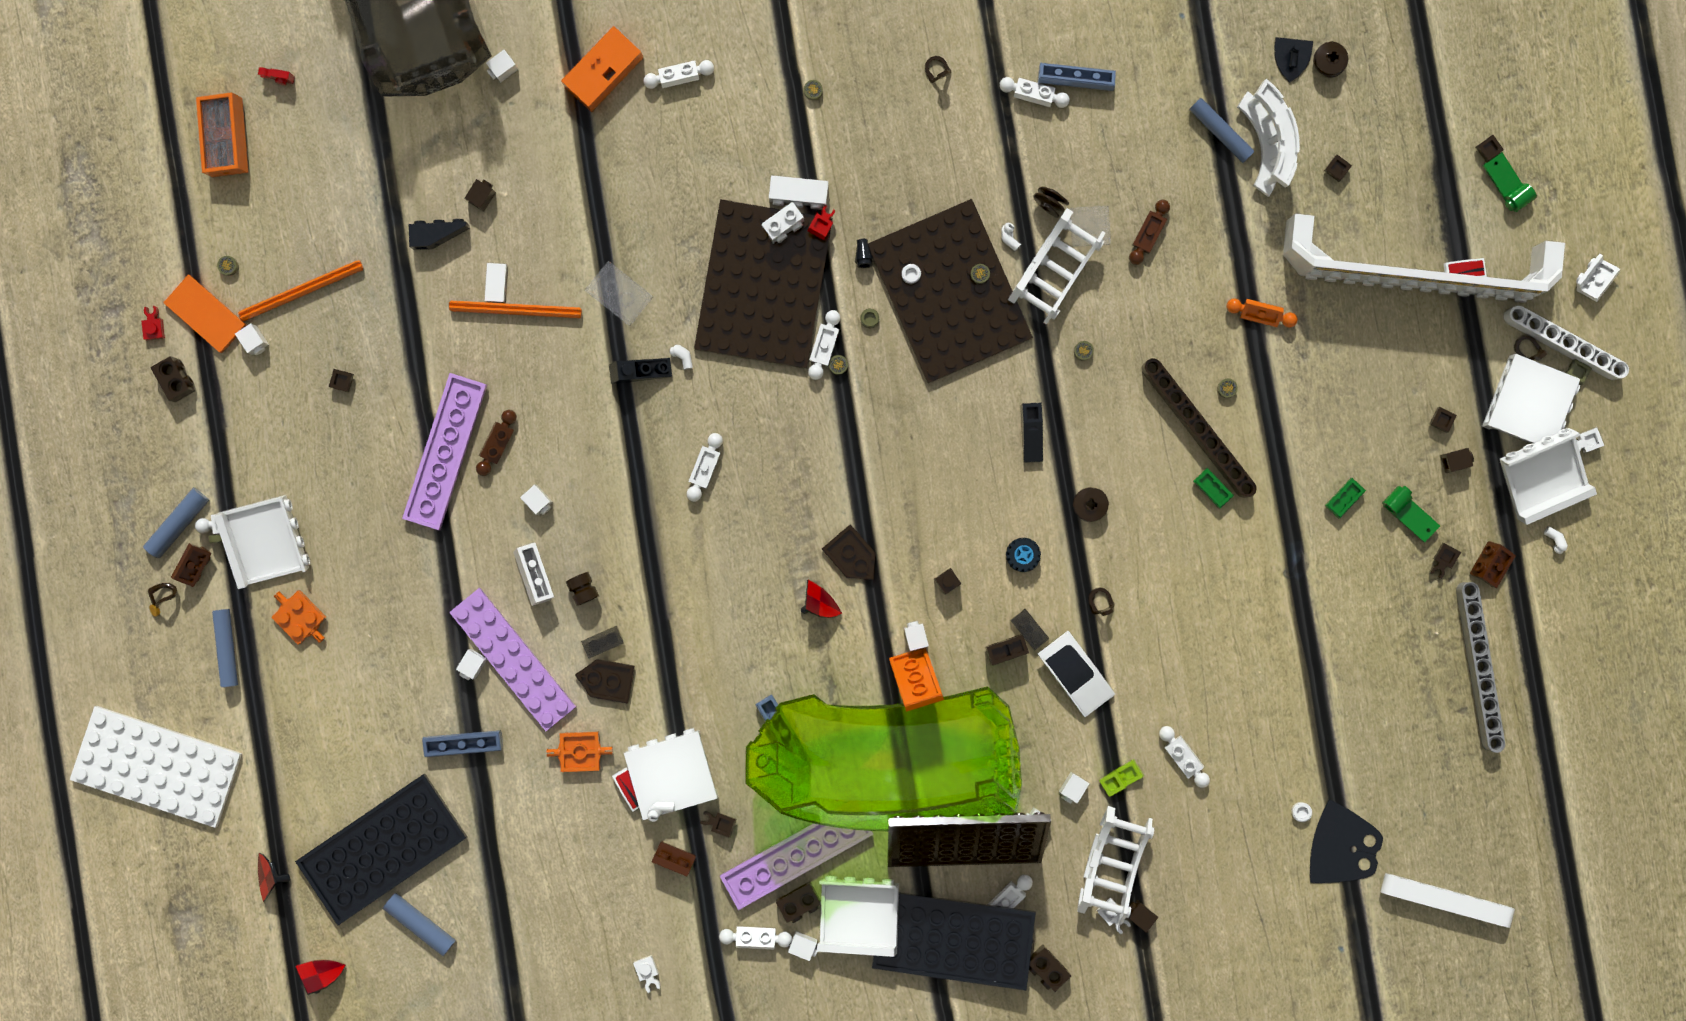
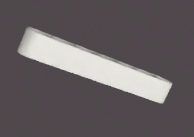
M1522 306L1512 307L1504 313V320L1508 325L1528 336H1532L1539 342L1573 360L1577 359L1607 379H1621L1629 373L1628 365L1622 360ZM1513 311L1518 314V320L1513 318ZM1530 320L1535 323V329L1530 327ZM1547 329L1552 333L1551 338L1546 335ZM1564 339L1569 342L1568 348L1563 344ZM1581 348L1585 350V357L1580 353ZM1598 357L1602 359V366L1597 363ZM1615 366L1619 369V375L1614 372Z
M1387 873L1384 875L1380 891L1393 897L1508 928L1511 927L1515 911L1514 908Z

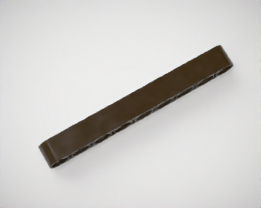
M1155 358L1147 360L1142 365V372L1236 494L1242 498L1253 496L1257 490L1256 484L1162 363ZM1149 363L1156 366L1155 373L1148 371L1147 365ZM1160 378L1167 380L1168 386L1166 388L1160 386ZM1172 393L1179 396L1180 400L1178 403H1174L1171 400ZM1184 408L1191 411L1190 418L1184 417ZM1196 423L1202 425V433H1197L1195 431ZM1208 438L1215 442L1213 449L1209 448L1206 444ZM1221 453L1227 458L1225 464L1220 463L1218 460ZM1232 469L1238 471L1236 479H1233L1230 475ZM1244 484H1247L1250 487V492L1248 494H1245L1242 491V486Z

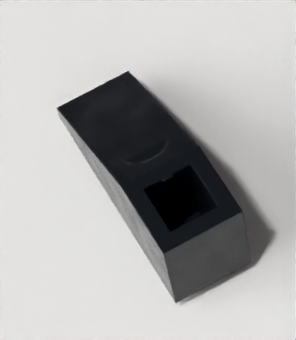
M453 219L452 222L433 220V223L414 221V224H408L409 247L413 250L434 249L470 229V225L464 219Z
M670 358L615 361L609 364L611 384L672 377Z
M1042 402L1023 403L1020 405L1024 463L1043 462Z

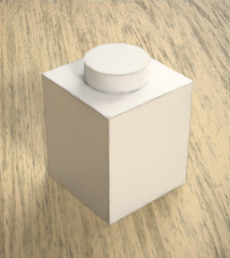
M502 50L486 62L489 67L487 72L493 80L497 78L500 83L519 70L505 50Z
M251 323L235 333L246 352L251 355L261 354L265 351V347L269 345L258 327Z
M535 484L520 497L536 515L547 513L551 509L550 504L553 503Z
M918 621L907 623L904 631L909 650L928 647L923 623L919 624Z
M468 649L456 670L460 672L459 675L467 680H470V678L476 679L487 658L473 649Z
M1070 772L1059 790L1063 794L1061 798L1070 804L1072 801L1078 804L1089 783Z
M796 931L788 953L810 961L811 957H815L817 954V939Z

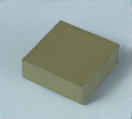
M1574 359L1566 374L1579 378V385H1583L1592 368Z

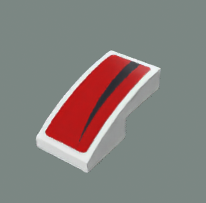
M1484 258L1443 264L1445 273L1487 277Z
M628 767L612 775L633 812L639 808Z

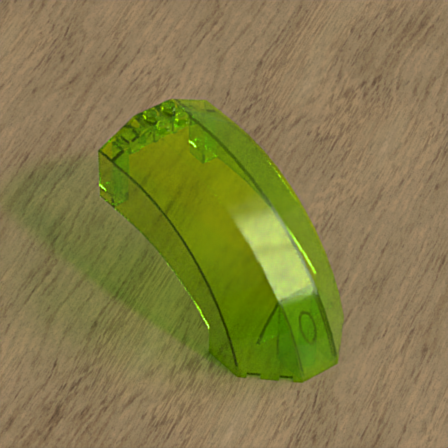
M988 686L945 696L942 701L907 712L904 703L874 706L828 705L815 694L779 703L775 708L777 711L770 720L767 719L758 730L760 733L755 740L748 743L746 746L745 784L783 815L814 824L852 830L888 831V818H893L894 816L912 818L916 815L933 817L934 815L953 817L956 814L973 816L975 814L993 816L996 813L1013 815L1017 813L1022 787L1020 748L1009 705Z

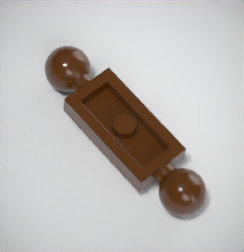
M1162 199L1155 204L1156 213L1151 210L1149 211L1132 244L1137 249L1129 254V261L1133 265H1139L1143 262V252L1148 254L1151 252L1167 221L1166 218L1162 217L1170 210V203L1167 200Z
M508 409L502 413V424L495 421L479 454L480 457L484 458L483 461L476 465V472L480 476L490 474L491 462L498 464L514 431L509 428V425L515 423L517 415L513 410Z

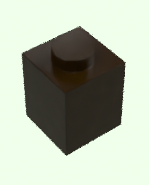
M476 179L464 199L484 212L496 192L492 189L493 185L483 179L481 182Z
M1469 448L1440 455L1445 473L1473 467L1474 456L1469 451Z
M951 568L934 578L944 595L961 585V582Z
M1137 900L1129 905L1131 907L1129 919L1147 933L1158 919V916Z

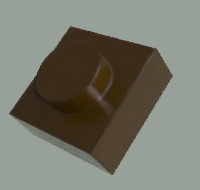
M1491 135L1475 147L1486 162L1504 150L1494 135Z
M1336 154L1324 171L1340 182L1352 165Z
M333 369L329 387L349 393L354 374Z
M1437 407L1429 425L1448 433L1457 415L1442 407Z

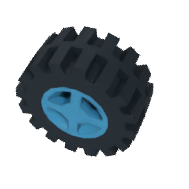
M1029 538L1015 539L1007 547L1006 560L1009 566L1016 571H1031L1038 565L1041 559L1039 546Z

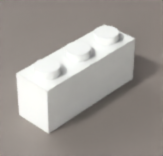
M771 175L769 202H773V205L784 206V203L790 204L793 202L797 208H803V205L811 206V209L821 210L827 204L828 181Z
M536 543L517 548L513 553L531 605L534 606L550 601L554 595Z

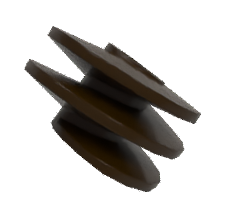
M1333 41L1325 42L1314 54V66L1325 77H1337L1347 67L1349 60L1348 52L1340 43ZM1328 57H1332L1331 60H1334V62H1330V59H1328Z
M1039 187L1038 193L1034 194L1036 203L1056 218L1059 217V214L1053 208L1064 212L1065 209L1060 203L1066 206L1069 205L1068 200L1062 195L1047 187Z
M1088 487L1082 489L1075 495L1073 500L1075 514L1087 522L1100 520L1108 511V498L1102 490ZM1090 499L1092 503H1095V507H1092V510H1090L1089 506H1086V502H1090Z

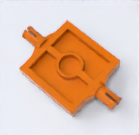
M298 590L288 599L280 591L274 595V598L280 602L281 606L271 618L298 645L311 635L318 643L325 639L318 631V628L327 617L301 590Z
M599 731L559 733L560 744L558 749L546 750L547 757L558 756L561 772L599 771L601 755H613V751H605L613 750L612 746L601 747Z

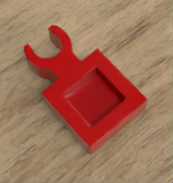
M259 67L258 70L260 77L274 79L277 84H294L295 76L288 71Z
M827 205L823 207L821 215L816 213L807 230L822 240L825 239L833 224L830 219L835 213L834 209L831 214L826 213Z
M153 306L154 311L151 314L149 313V308L144 307V314L147 316V320L141 321L143 340L165 338L163 319H157L159 309L156 306Z

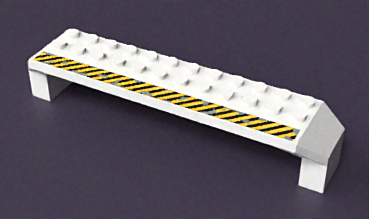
M1294 214L1286 221L1283 256L1300 276H1306L1305 279L1317 280L1318 277L1325 278L1324 281L1336 282V280H1344L1343 283L1345 284L1363 282L1362 285L1364 286L1382 284L1381 287L1383 288L1401 286L1400 289L1402 290L1419 288L1420 292H1431V290H1437L1439 294L1456 292L1458 296H1469V294L1477 295V298L1493 296L1496 297V300L1504 301L1511 298L1515 299V302L1524 303L1527 300H1532L1533 297L1548 292L1562 278L1565 243L1544 241L1532 247L1530 273L1523 280L1519 281L1334 261L1312 243L1314 216Z

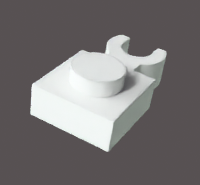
M1598 428L1581 433L1577 437L1578 440H1576L1579 451L1582 448L1583 453L1604 446Z
M1111 897L1106 901V902H1109V903H1112V904H1116V903L1111 899ZM1101 908L1096 910L1109 926L1115 923L1116 930L1120 934L1123 933L1120 929L1121 924H1118V913ZM1125 919L1123 923L1130 927L1129 921Z
M650 955L635 961L633 964L639 980H646V991L648 993L651 992L649 986L651 983H654L657 989H660V981L654 977L659 972L653 956Z

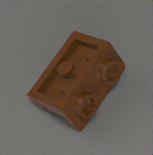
M1488 541L1470 574L1480 578L1491 587L1497 588L1516 555L1501 544Z
M189 543L171 578L194 587L196 582L200 580L201 573L205 565L209 563L212 553L202 546L198 547Z
M660 842L651 862L688 877L696 855L665 842Z

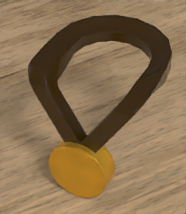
M160 583L148 589L152 603L149 608L153 616L160 615L159 606L163 602L171 600L177 595L176 586L170 583ZM162 588H169L173 591L171 595L160 599L156 603L153 596L154 592Z

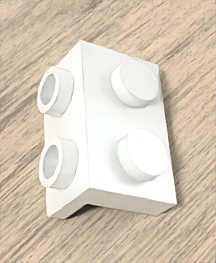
M791 202L763 222L762 226L773 244L776 241L780 243L788 237L786 234L793 230L795 232L803 226L804 217L795 204Z
M1601 254L1596 259H1591L1587 266V271L1581 273L1576 280L1577 291L1598 302L1620 273V269L1604 261Z

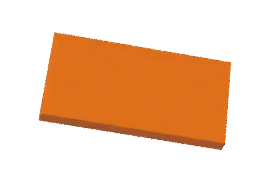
M189 274L163 302L220 353H223L236 338L235 333L247 326L246 323Z
M926 647L889 658L906 712L944 700Z

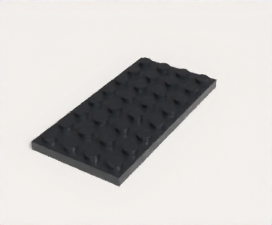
M423 774L295 862L338 926L467 838V835L427 775Z
M899 892L897 954L894 957L874 955L872 969L1027 991L1036 911Z

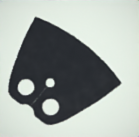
M1329 799L1319 819L1313 838L1310 856V883L1345 882L1372 876L1376 872L1378 865L1375 854L1382 847V834L1373 825L1351 810ZM1366 835H1373L1375 837L1376 843L1374 846L1368 847L1364 844V837ZM1355 846L1357 848L1356 852L1352 853L1350 847ZM1367 858L1370 861V868L1368 870H1361L1359 868L1358 862L1360 859Z

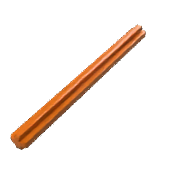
M356 260L238 312L239 318L242 321L249 320L360 272L364 269L361 261Z
M452 300L449 302V310L454 312L581 318L582 309L580 307Z

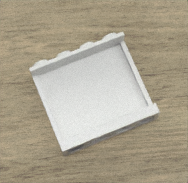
M1518 354L1510 355L1482 427L1499 430L1532 444L1541 441L1544 437L1556 435L1565 428V418L1573 407V397L1580 389V385H1578L1580 379Z
M1570 428L1562 429L1556 435L1544 437L1535 444H1528L1523 449L1517 452H1510L1505 457L1500 458L1515 513L1519 521L1528 525L1597 495L1595 487L1588 483L1576 437L1580 436V433Z
M286 495L222 511L214 516L238 589L245 588L252 583L290 573L305 572L309 568L310 558L304 552V540L302 536H299L297 530L299 528L296 518H293L291 512L293 506L291 500L287 499Z
M694 728L683 731L684 735L676 737V733L665 736V740L660 742L654 739L647 741V745L639 747V744L627 747L628 751L624 752V756L643 820L648 819V810L656 802H674V811L719 797L699 734L700 730L695 731Z
M825 876V879L819 881V884H822L820 942L817 944V952L894 957L897 954L899 883H894L893 879H882V882H875L874 878H863V881H857L855 877H844V880L837 879V876Z

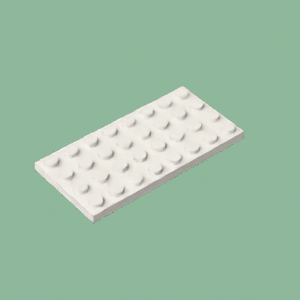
M94 706L70 780L216 828L219 825L242 753L99 706Z

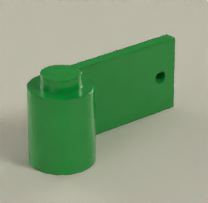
M1503 152L1482 165L1504 198L1505 205L1510 211L1518 212L1537 198L1535 190L1529 184L1521 182Z
M1397 486L1382 504L1425 543L1440 525L1412 501V491L1409 488Z

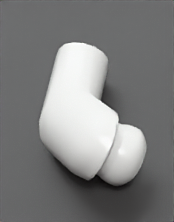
M1006 223L1001 229L1002 241L1012 250L1016 251L1021 244L1013 238L1014 225Z
M674 345V347L670 348L671 356H677L682 359L684 370L693 368L691 355L687 349L681 345Z

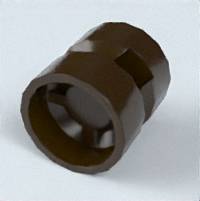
M589 572L582 573L566 581L569 591L574 592L572 598L576 606L599 597L596 587L591 586L592 579Z

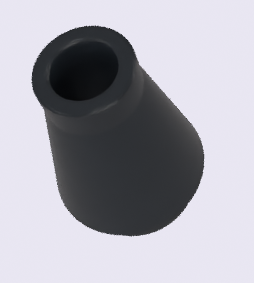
M858 239L855 263L858 268H869L874 260L868 239Z

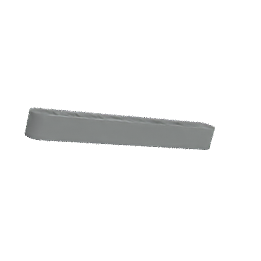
M1462 582L1457 586L1456 594L1481 743L1485 750L1499 753L1505 748V738L1480 590L1478 585L1473 582ZM1466 586H1469L1471 589V593L1468 596L1465 594ZM1470 605L1474 607V612L1472 615L1468 613V607ZM1473 624H1476L1477 626V632L1475 634H1473L1471 631V626ZM1476 643L1480 644V651L1478 653L1474 650ZM1480 662H1482L1484 665V668L1481 672H1479L1477 668ZM1483 681L1487 684V688L1484 691L1481 689ZM1486 700L1490 702V707L1487 710L1484 708ZM1490 719H1492L1493 721V727L1491 729L1487 727V722ZM1495 738L1496 746L1492 748L1490 742Z

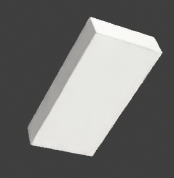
M487 263L485 302L505 303L507 264Z

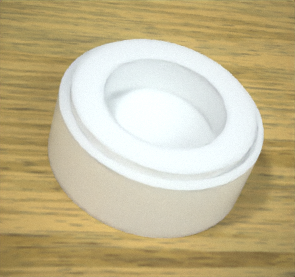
M914 264L906 265L902 270V279L908 284H914L919 281L921 276L919 267Z
M1298 802L1293 805L1291 814L1295 820L1306 822L1312 816V809L1308 804Z

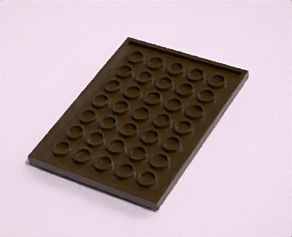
M720 199L694 350L807 369L831 228L825 239L822 240L807 231L815 215L801 213L804 217L803 226L795 232L792 230L786 234L788 237L782 242L778 243L776 241L773 244L762 223L779 212L780 209Z
M972 199L868 243L873 260L928 384L1033 339L1018 302L1012 303L1008 300L1013 292ZM908 264L918 266L921 271L919 281L914 284H908L902 279V270ZM977 264L986 265L990 271L989 279L983 284L973 282L970 276L972 268Z
M1036 812L1033 815H1025V813H1015L1013 815L996 813L993 816H985L984 814H975L973 816L956 814L953 817H945L944 815L924 817L916 815L912 818L894 816L893 818H888V867L1042 863L1051 824V815L1044 812Z

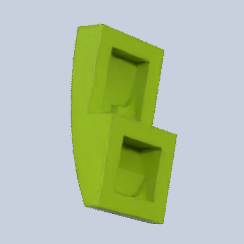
M1132 759L1099 781L1110 797L1142 778L1144 774L1135 760Z

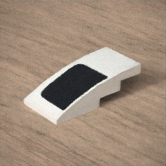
M1069 631L1038 653V656L1084 717L1115 695Z

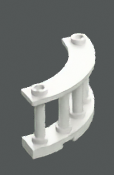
M1265 79L1254 96L1246 92L1237 108L1248 117L1256 130L1260 142L1261 166L1253 186L1269 197L1276 182L1284 187L1289 186L1298 163L1296 162L1300 143L1298 127L1291 108L1287 107L1282 99L1284 97L1269 80Z
M1068 208L1041 246L1008 299L1015 303L1018 298H1024L1046 312L1048 315L1043 322L1046 325L1050 319L1054 320L1060 312L1057 308L1093 252L1095 250L1099 251L1105 242L1102 240L1105 235L1104 231L1096 239L1073 224L1070 219L1073 211ZM1062 229L1070 230L1092 245L1086 256L1060 240L1061 238L1058 235ZM1051 246L1054 248L1055 246L1081 262L1074 274L1048 259L1049 256L1046 254ZM1039 264L1047 266L1069 281L1062 292L1037 277V274L1034 272ZM1034 283L1057 298V301L1053 307L1049 306L1027 292L1026 285Z
M1107 807L1100 822L1102 829L1100 834L1096 833L1083 877L1086 878L1084 889L1081 888L1077 912L1085 914L1088 907L1095 906L1118 913V924L1122 925L1125 918H1129L1131 913L1129 902L1136 871L1148 839H1152L1154 834V828L1152 827L1153 819L1149 818L1145 827L1117 819L1115 808ZM1119 827L1139 833L1141 836L1138 843L1110 836L1109 832L1111 828ZM1109 843L1135 851L1131 864L1103 856L1102 850L1104 845ZM1104 864L1128 871L1125 885L1098 878L1096 875L1098 865ZM1097 885L1123 893L1121 906L1095 899L1092 896L1093 887Z

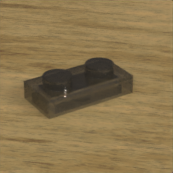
M1023 609L1010 620L1034 651L1049 639L1026 609Z
M614 626L581 641L588 659L624 644V640L618 626Z

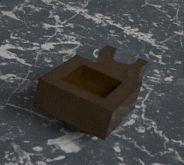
M1442 543L1433 558L1438 563L1429 572L1433 574L1436 569H1440L1441 573L1438 577L1442 579L1446 566L1452 569L1461 552Z
M704 811L703 814L709 816V821H700V824L713 825L712 832L731 838L737 819L722 813H717L716 817H714L713 814Z

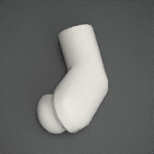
M1548 526L1544 531V535L1555 541L1554 551L1562 554L1567 550L1568 546L1564 535Z
M656 802L648 810L649 821H657L663 812H674V802Z

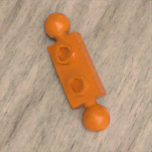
M1233 298L1226 305L1227 310L1232 314L1240 311V318L1274 327H1278L1279 322H1282L1285 327L1291 328L1298 321L1294 313L1289 312L1284 315V308L1250 299H1246L1245 304H1241L1240 300Z

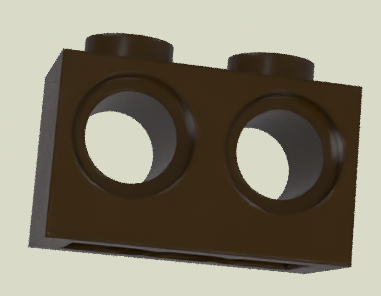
M169 356L150 367L169 401L177 402L195 392L193 388L194 382L189 375L185 374L183 370L185 366L180 359ZM172 366L173 371L168 375L167 368ZM181 382L182 388L180 391H177L176 385Z
M1022 634L985 646L992 666L1029 653Z
M811 881L776 899V904L786 922L792 921V923H795L803 918L802 915L809 912L811 914L818 910L821 900ZM810 894L814 900L811 903H805L802 899L803 896ZM794 904L797 909L795 912L790 913L786 910V906Z
M1043 944L1031 955L1029 971L1034 976L1038 974L1042 978L1040 982L1047 990L1051 988L1056 992L1071 977L1070 972ZM1039 958H1044L1046 963L1041 967L1037 966L1036 961ZM1053 972L1059 973V978L1055 981L1049 979L1050 974Z

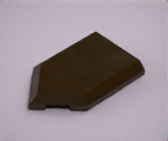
M851 524L822 548L824 553L846 578L874 580L875 552Z
M596 659L576 673L575 676L590 697L628 704L635 666Z

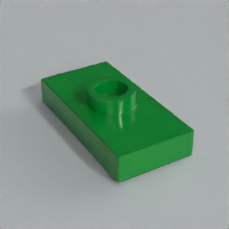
M1208 468L1193 480L1196 486L1218 509L1222 508L1234 496Z
M1350 478L1325 504V507L1340 519L1366 490L1357 481Z

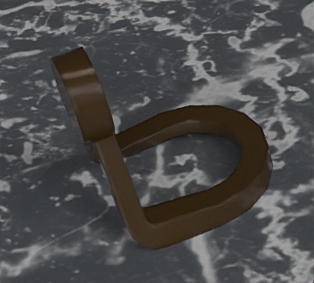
M932 56L925 63V72L931 83L951 73L947 62L940 56ZM933 60L941 61L945 68V71L939 73L936 78L929 71V64Z
M1521 336L1515 341L1514 350L1520 356L1526 357L1519 349V345L1524 339L1530 340L1538 350L1537 354L1528 359H1536L1538 361L1548 354L1545 349L1542 350L1541 346L1532 336Z
M1099 587L1090 592L1088 601L1093 614L1106 616L1114 612L1115 604L1109 591ZM1100 591L1107 595L1109 607L1104 610H1097L1092 600L1094 594Z

